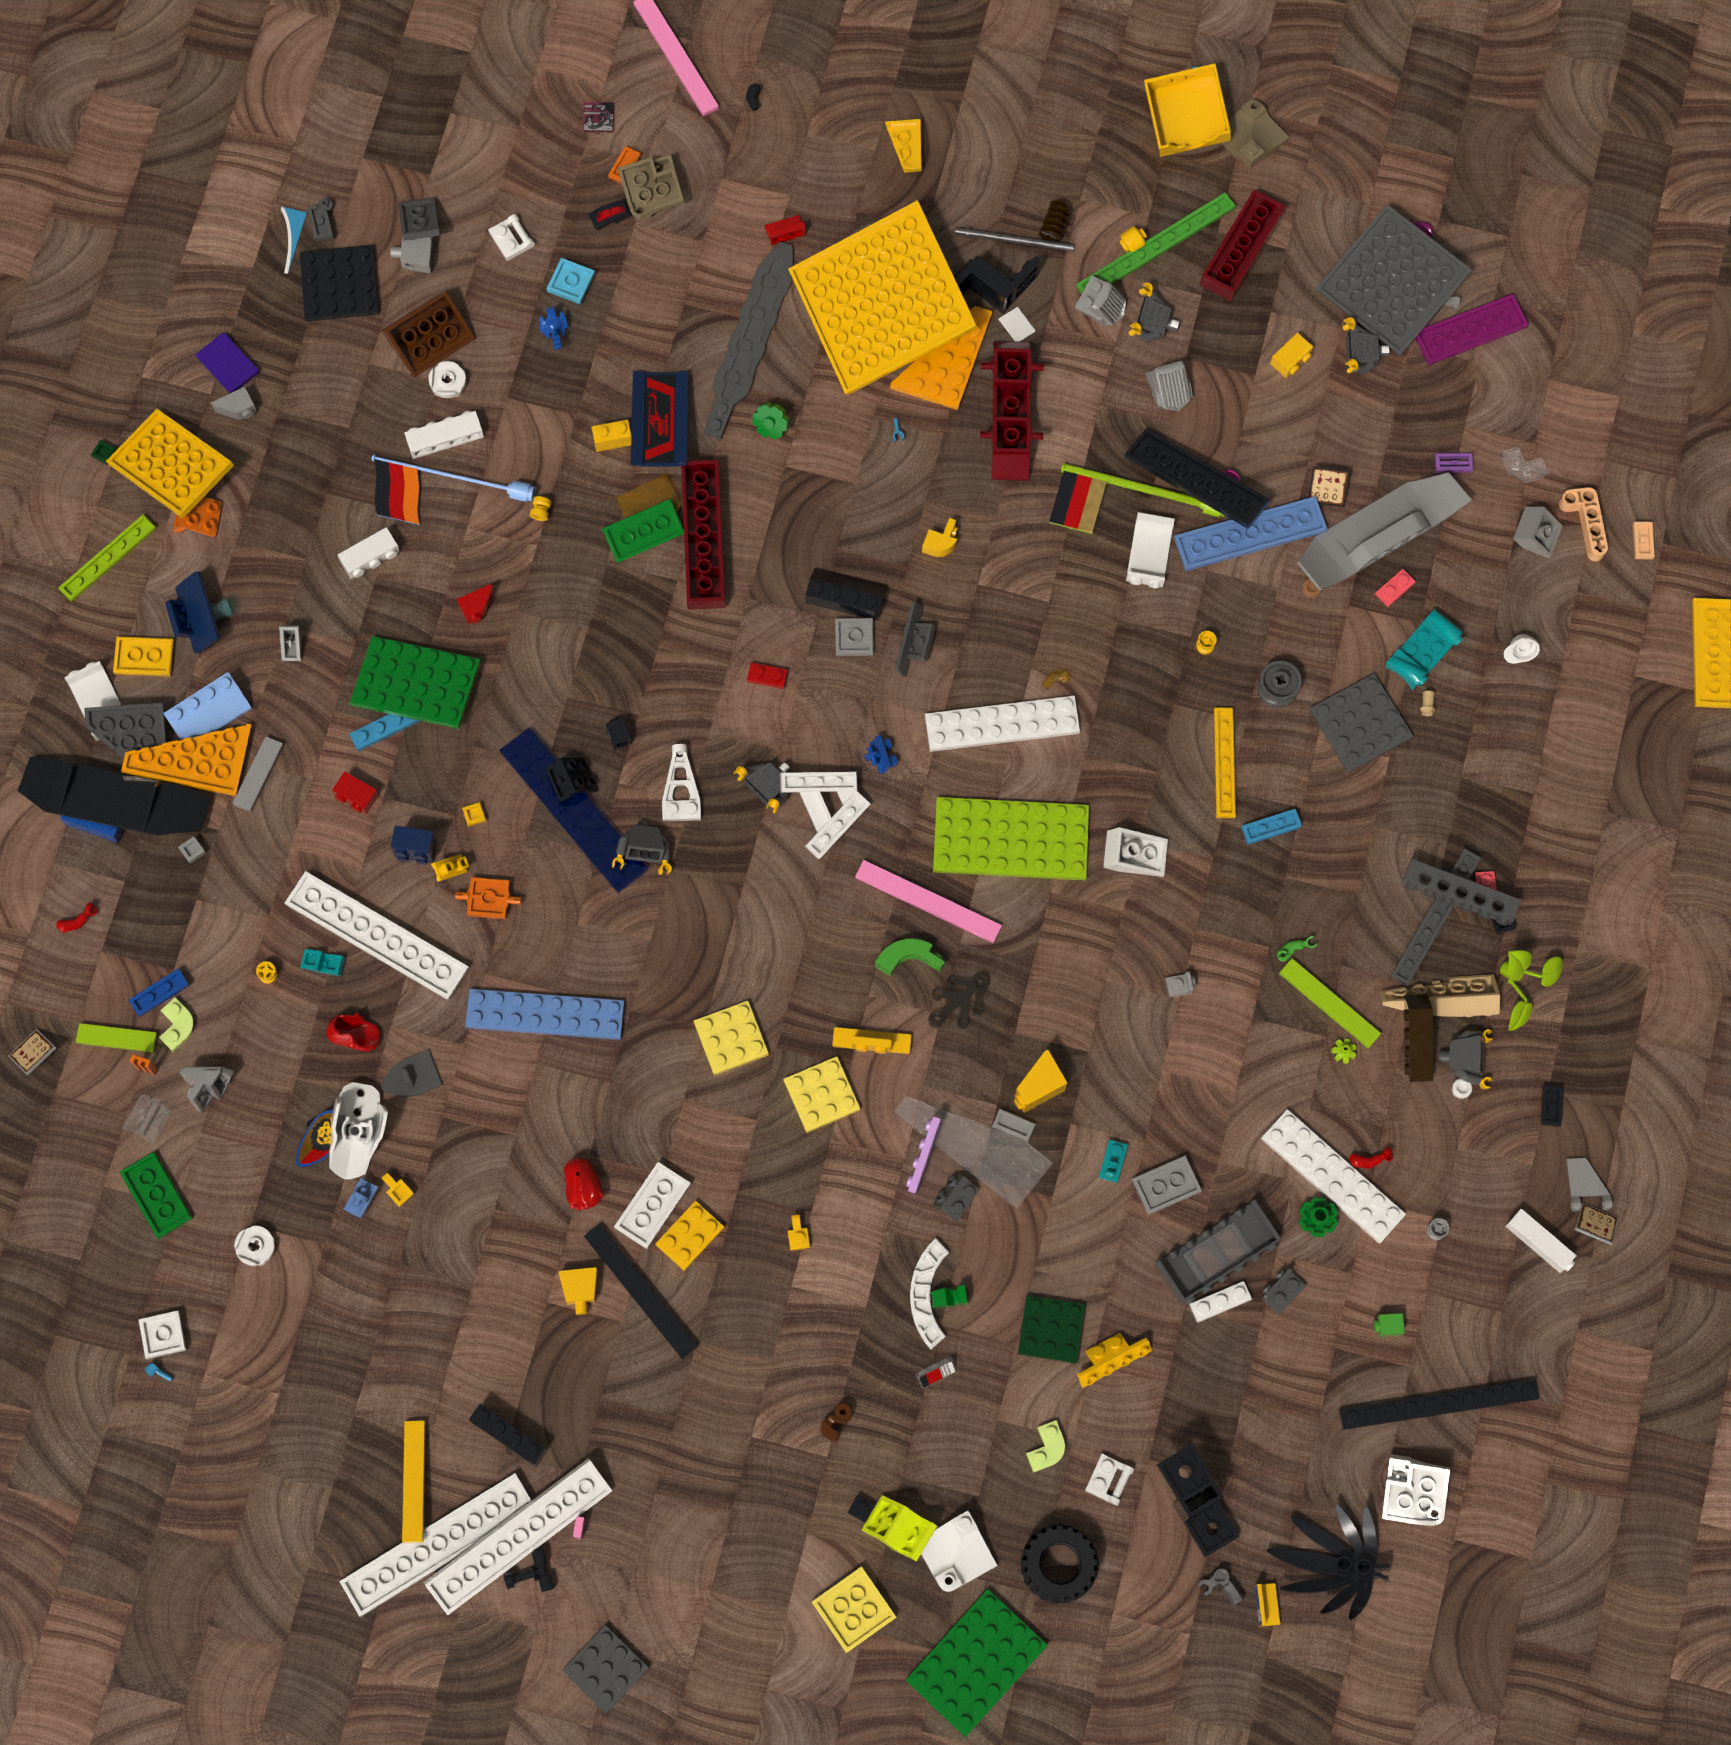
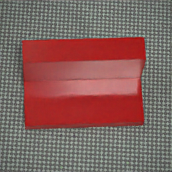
M799 215L764 225L771 246L779 242L806 236V227L804 222H801Z

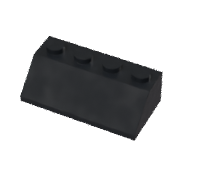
M814 568L807 587L805 603L864 618H873V620L878 621L887 585Z

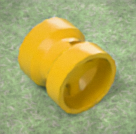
M541 496L534 497L532 502L533 508L530 510L529 516L539 521L548 520V509L551 507V500Z
M1204 631L1199 635L1196 643L1198 652L1204 655L1212 653L1217 642L1215 634L1211 631Z

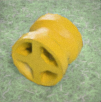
M265 961L257 966L256 974L263 983L269 984L277 979L278 972L271 962Z

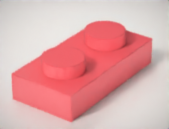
M1402 569L1383 585L1375 595L1389 607L1408 591L1416 581Z

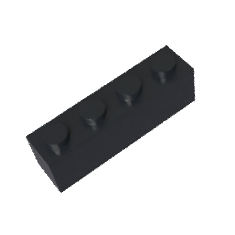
M482 1404L478 1405L469 1418L470 1423L534 1467L538 1466L547 1453L545 1447Z

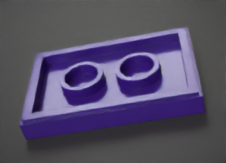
M224 332L195 354L196 358L229 394L239 390L260 373Z

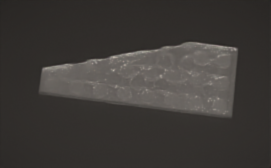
M907 1096L893 1111L894 1114L925 1138L928 1133L925 1130L928 1120H932L933 1116L943 1119L934 1145L1015 1209L1020 1206L1053 1164L1022 1138L986 1127V1125L934 1108Z

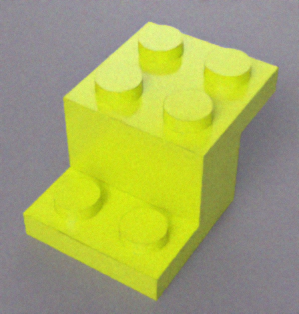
M882 1495L861 1530L880 1540L892 1550L917 1561L937 1526L918 1516L906 1506Z

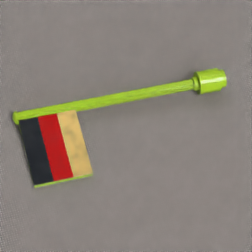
M1065 462L1061 466L1063 475L1049 523L1092 534L1107 483L1197 506L1203 509V514L1219 518L1220 516H1225L1192 496L1068 465Z

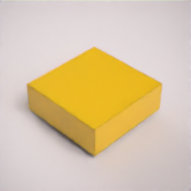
M480 802L462 808L468 827L486 821Z

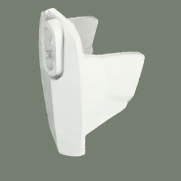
M352 1082L343 1087L334 1104L331 1121L329 1168L345 1180L366 1174L370 1159L378 1143L383 1138L388 1110L384 1105L380 1104V1094L372 1085ZM358 1090H362L364 1092V1095L362 1097H359L357 1095ZM356 1108L360 1110L359 1116H355L353 1113Z

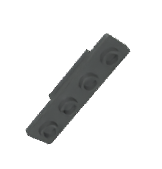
M912 602L911 608L908 611V620L904 627L903 640L899 646V656L895 662V671L902 677L907 676L910 660L927 661L936 628L933 624L920 623L923 608L917 602Z

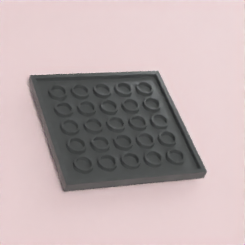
M1386 204L1317 286L1316 291L1349 317L1354 318L1367 331L1377 335L1382 343L1388 345L1391 350L1401 357L1472 273V269Z

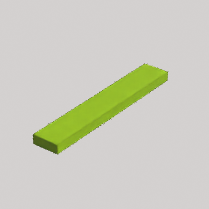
M141 515L59 586V590L73 602L153 533L156 527L144 515Z
M1291 959L1280 971L1279 974L1367 1049L1381 1035L1377 1029L1294 959Z

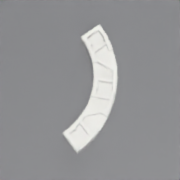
M936 1238L921 1255L913 1273L910 1290V1305L914 1323L930 1350L946 1337L936 1323L930 1304L932 1279L939 1264L949 1254L947 1249Z

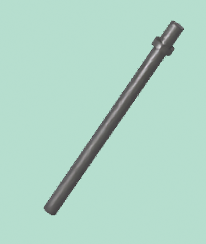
M955 227L954 235L965 236V238L975 237L1066 251L1074 250V244L971 230L970 227L966 229Z

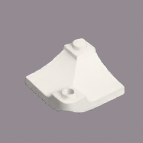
M1391 1454L1382 1519L1427 1526L1440 1524L1445 1517L1450 1468L1421 1462L1411 1457ZM1436 1510L1439 1514L1434 1516L1431 1511Z
M969 1511L937 1528L921 1554L937 1584L946 1592L958 1589L997 1566ZM947 1577L952 1579L951 1585L945 1583Z

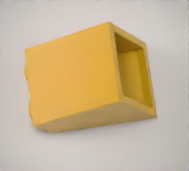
M1049 1050L1044 1051L1016 1089L1014 1103L1024 1113L1059 1095L1066 1089L1067 1081Z

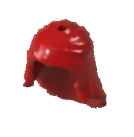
M357 1012L355 1015H336L331 1018L326 1028V1035L330 1042L335 1045L369 1052L378 1047L381 1031L376 1024L366 1021L364 1016H360Z
M582 1157L573 1158L571 1161H568L563 1167L566 1182L565 1196L570 1204V1208L580 1211L581 1209L585 1210L596 1206L597 1203L601 1202V1198L604 1195L601 1181L591 1162Z

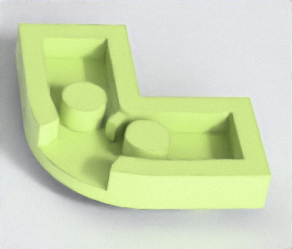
M176 998L171 1000L161 1010L173 1025L159 1038L172 1052L176 1051L190 1038L194 1025L192 1015Z
M1056 1420L1037 1428L1044 1447L1026 1453L1033 1473L1055 1465L1064 1454L1065 1442Z

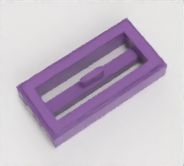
M1435 453L1434 455L1435 473L1473 472L1472 453ZM1440 459H1468V461H1440Z

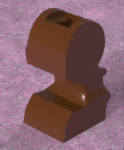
M846 1404L836 1406L834 1416L829 1415L827 1419L821 1422L819 1433L836 1444L838 1433L832 1429V1426H846L851 1418V1408Z

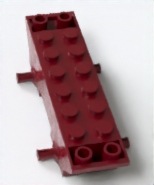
M993 342L992 362H981V370H992L993 373L991 431H980V439L985 438L992 441L991 480L1028 481L1032 440H1043L1044 432H1032L1031 375L1033 371H1044V363H1033L1029 342Z

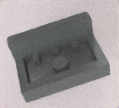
M955 1173L947 1180V1185L937 1194L933 1206L941 1209L953 1220L958 1221L980 1189L964 1176Z

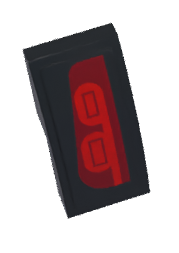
M621 199L590 212L589 216L595 229L599 231L613 222L617 224L631 216L625 200Z

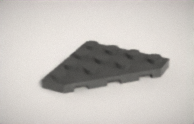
M162 703L84 708L86 728L123 759L125 752L137 751L142 748H150L166 743Z

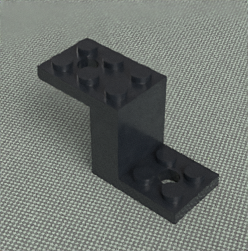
M977 255L973 260L970 259L966 263L965 269L962 272H958L954 278L962 295L970 288L1000 313L1004 314L1038 277L1040 260L1035 256L1031 261L1027 260L1022 267V271L1019 274L1015 273L1011 280H1008Z
M1192 1444L1157 1464L1158 1469L1178 1500L1173 1506L1204 1558L1239 1537L1218 1502L1224 1496ZM1183 1466L1188 1467L1190 1470V1476L1187 1478H1183L1179 1474V1469ZM1208 1524L1216 1526L1217 1533L1215 1535H1209L1206 1532Z

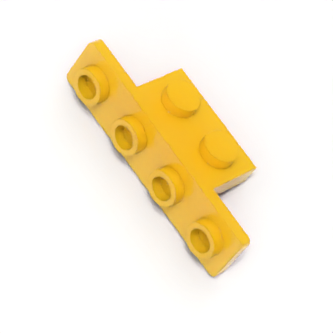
M835 1027L832 1046L855 1049L859 1052L870 1050L879 1054H886V1052L909 1054L911 1035Z
M1118 1333L1085 1351L1093 1366L1077 1374L1081 1387L1084 1388L1119 1368L1129 1365L1134 1360L1146 1356L1152 1351L1149 1340L1144 1338L1129 1346L1121 1333Z

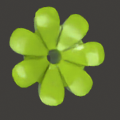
M1344 1039L1343 1042L1341 1040L1335 1041L1337 1047H1333L1331 1053L1337 1054L1334 1057L1337 1062L1342 1059L1344 1064H1348L1349 1058H1356V1053L1353 1052L1356 1050V1045H1350L1349 1039Z

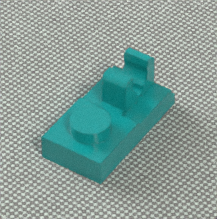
M1109 1139L1098 1178L1114 1183L1118 1182L1128 1147L1127 1144Z

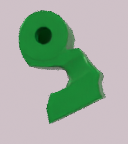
M966 1285L957 1286L956 1290L942 1288L930 1292L933 1309L954 1307L955 1305H969Z

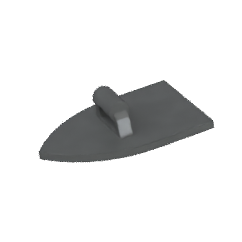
M429 1050L397 1063L384 1078L380 1089L394 1096L412 1097L442 1086Z

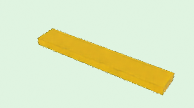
M1214 708L1216 818H1235L1233 708Z
M425 1421L404 1422L403 1543H424Z

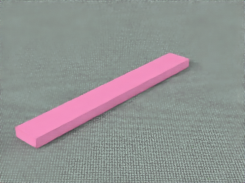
M633 1L635 8L702 116L704 117L719 109L717 102L654 1Z
M863 860L855 876L856 879L993 944L1002 925L865 860Z

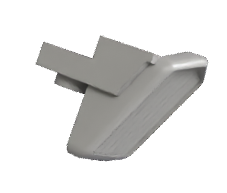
M1092 276L1075 305V310L1091 317V320L1108 327V325H1114L1124 317L1126 300L1119 289L1115 288L1111 283Z
M1183 361L1157 367L1153 371L1145 373L1158 408L1163 407L1168 410L1180 411L1193 398L1191 384Z
M187 1066L183 1067L179 1073L188 1084L192 1085L188 1090L187 1098L197 1111L204 1113L213 1097L218 1100L222 1098L230 1085L229 1081L234 1071L225 1067Z

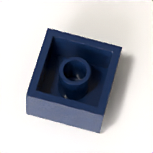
M395 825L391 842V850L395 858L401 862L413 860L421 865L433 863L437 845L433 831Z

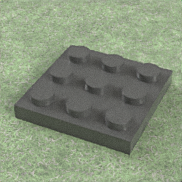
M605 1625L562 1671L607 1714L644 1675L649 1667Z

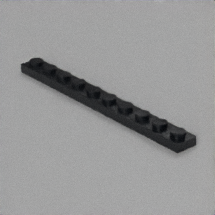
M1534 1379L1341 1409L1339 1414L1342 1430L1534 1401L1539 1399Z

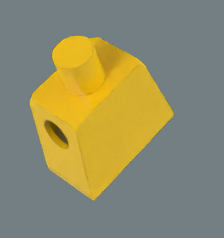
M597 1268L559 1271L567 1305L575 1304L576 1315L588 1314L587 1303H593L596 1299Z

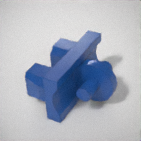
M881 735L875 736V739L869 743L870 747L867 748L868 754L864 758L865 761H871L873 766L877 765L879 774H885L888 769L895 767L898 761L895 755H887L886 751L892 748L891 740L889 738L882 739Z

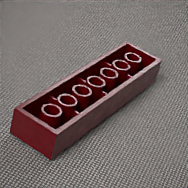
M718 460L687 461V465L681 466L688 610L725 608Z

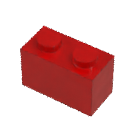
M345 771L332 789L334 798L342 804L345 802L350 804L351 808L358 813L362 811L367 814L379 796L376 789Z

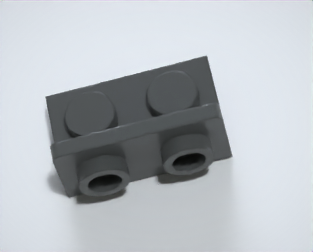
M1291 1268L1287 1271L1283 1269L1276 1276L1278 1281L1274 1285L1269 1284L1263 1290L1265 1295L1262 1297V1300L1278 1315L1306 1287L1292 1273L1293 1270Z

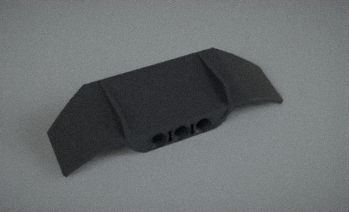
M39 757L29 758L17 790L46 813L154 836L201 831L212 799L211 795L171 783L63 760Z

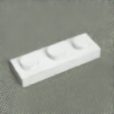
M1243 1281L1189 1304L1196 1322L1199 1323L1249 1302L1252 1298Z

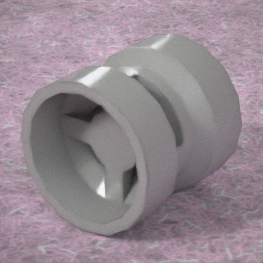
M1442 1218L1434 1219L1427 1226L1428 1237L1434 1241L1443 1239L1449 1232L1448 1222Z

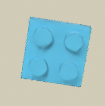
M561 258L548 284L547 292L581 305L593 280L595 271Z

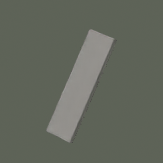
M265 737L233 801L234 806L249 812L252 811L284 746L283 743Z

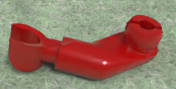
M88 902L83 913H80L75 919L58 920L56 927L62 933L78 930L88 920L89 915L94 916L97 914V908L92 902Z
M1387 1147L1381 1154H1376L1370 1158L1353 1153L1350 1155L1349 1161L1354 1167L1371 1169L1382 1163L1384 1159L1388 1162L1392 1161L1393 1150L1391 1147Z

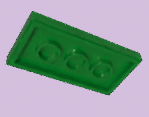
M671 499L602 528L616 563L684 534V529Z
M155 1152L150 1153L119 1172L157 1239L164 1237L193 1219Z

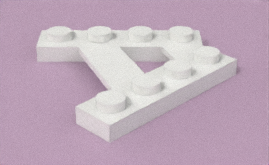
M856 772L780 773L781 793L799 792L817 833L805 847L817 859H820L870 805L857 791ZM820 792H837L841 800L842 807L832 817Z

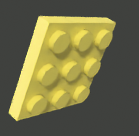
M748 1001L694 1020L696 1030L714 1075L769 1055Z
M838 1057L783 1079L806 1133L860 1111L858 1102Z
M862 1566L812 1601V1604L846 1653L896 1618Z

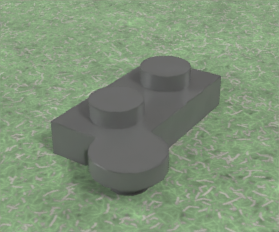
M322 198L318 202V206L312 205L307 207L316 242L334 238L327 213L333 208V203L329 198Z

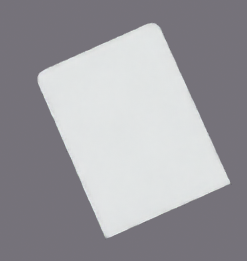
M1018 307L998 319L1015 342H1020L1035 332V329Z

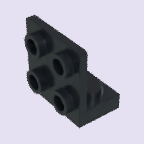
M559 758L545 768L559 802H565L577 793H596L598 791L596 781L589 770V765L585 758Z

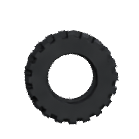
M1049 1525L1037 1531L1025 1545L1021 1556L1020 1569L1026 1586L1030 1588L1034 1595L1040 1597L1039 1599L1051 1602L1052 1604H1066L1082 1597L1093 1586L1098 1575V1553L1092 1545L1091 1539L1087 1538L1084 1532L1070 1525ZM1064 1545L1076 1554L1078 1558V1571L1069 1582L1054 1583L1044 1576L1040 1562L1043 1553L1049 1547Z

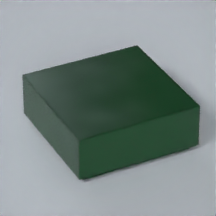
M100 440L91 453V457L108 466L107 459L117 449Z

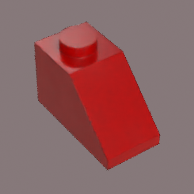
M491 584L457 599L467 624L478 623L486 616L494 595Z

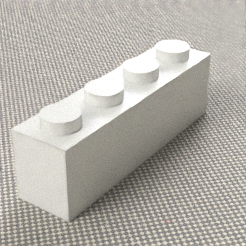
M466 411L460 416L447 417L443 421L437 423L430 422L424 427H414L404 432L413 459L484 438L476 411Z

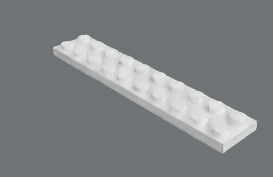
M306 871L285 901L286 906L448 1001L469 970V966Z
M588 1458L423 1583L445 1613L449 1615L575 1520L577 1516L579 1517L612 1492V1490Z
M515 1473L425 1528L424 1543H401L339 1582L359 1617H362L454 1560L532 1500Z

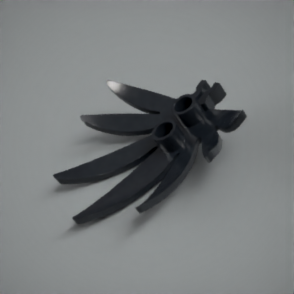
M1339 1505L1335 1506L1341 1528L1348 1542L1355 1550L1354 1552H1351L1341 1542L1320 1528L1300 1518L1291 1516V1521L1308 1538L1340 1557L1293 1549L1268 1548L1267 1553L1294 1567L1319 1574L1338 1575V1577L1297 1582L1281 1586L1280 1590L1290 1593H1319L1349 1584V1587L1341 1591L1325 1605L1320 1614L1325 1615L1341 1608L1356 1595L1349 1611V1620H1354L1364 1610L1370 1599L1373 1580L1381 1579L1382 1581L1389 1582V1576L1383 1575L1381 1572L1384 1570L1390 1571L1391 1569L1390 1564L1379 1565L1376 1563L1377 1537L1368 1507L1364 1508L1362 1530L1365 1546H1363L1361 1538L1350 1518Z

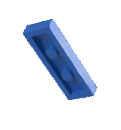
M176 969L128 1001L137 1015L141 1017L190 985L181 971Z

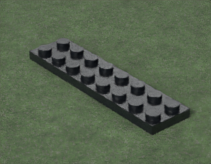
M1147 428L1125 453L1127 460L1247 529L1250 528L1269 504V498Z

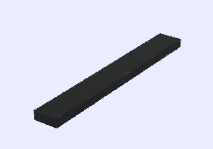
M600 1224L584 1235V1238L682 1360L698 1348Z

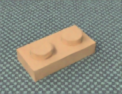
M1633 522L1634 559H1653L1655 557L1653 523Z

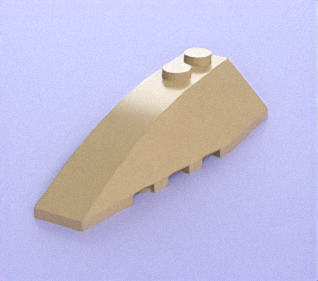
M1494 974L1451 977L1448 982L1441 983L1440 980L1432 981V985L1428 986L1416 984L1412 989L1408 990L1405 987L1380 992L1384 1006L1402 1011L1405 1009L1404 995L1428 994L1434 1016L1473 1017L1500 1014V993Z

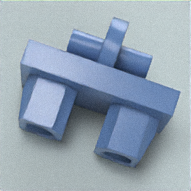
M360 1178L344 1210L362 1219L379 1187Z

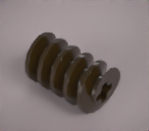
M1053 200L1050 202V207L1045 215L1039 236L1048 241H1060V235L1064 233L1063 229L1066 227L1065 222H1068L1067 216H1070L1071 212L1067 209V205L1064 202Z

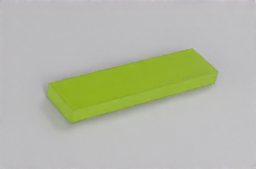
M79 1023L76 1043L154 1053L157 1033Z

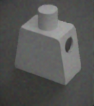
M402 237L401 247L391 246V258H400L402 268L431 273L433 237L403 241Z

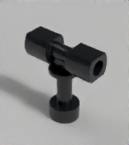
M544 1549L531 1552L534 1565H531V1570L512 1575V1572L503 1574L507 1590L515 1588V1583L531 1578L539 1581L542 1592L554 1589L551 1575L547 1573L545 1565L547 1560Z

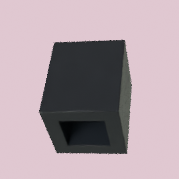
M614 718L606 724L614 750L632 744L624 718Z

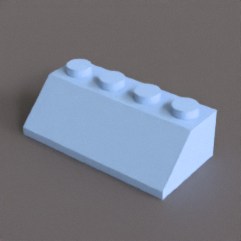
M227 672L163 714L180 740H183L184 738H193L218 731L252 708Z

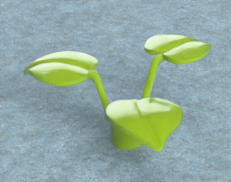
M1508 951L1509 961L1503 963L1500 968V974L1509 979L1508 983L1514 987L1523 999V1001L1517 1002L1512 1011L1509 1031L1518 1029L1528 1022L1533 1010L1532 1003L1527 1002L1526 996L1514 982L1520 981L1525 973L1542 978L1541 984L1545 987L1553 985L1562 973L1563 960L1560 957L1554 956L1548 959L1543 967L1542 974H1537L1526 970L1532 960V956L1528 951Z

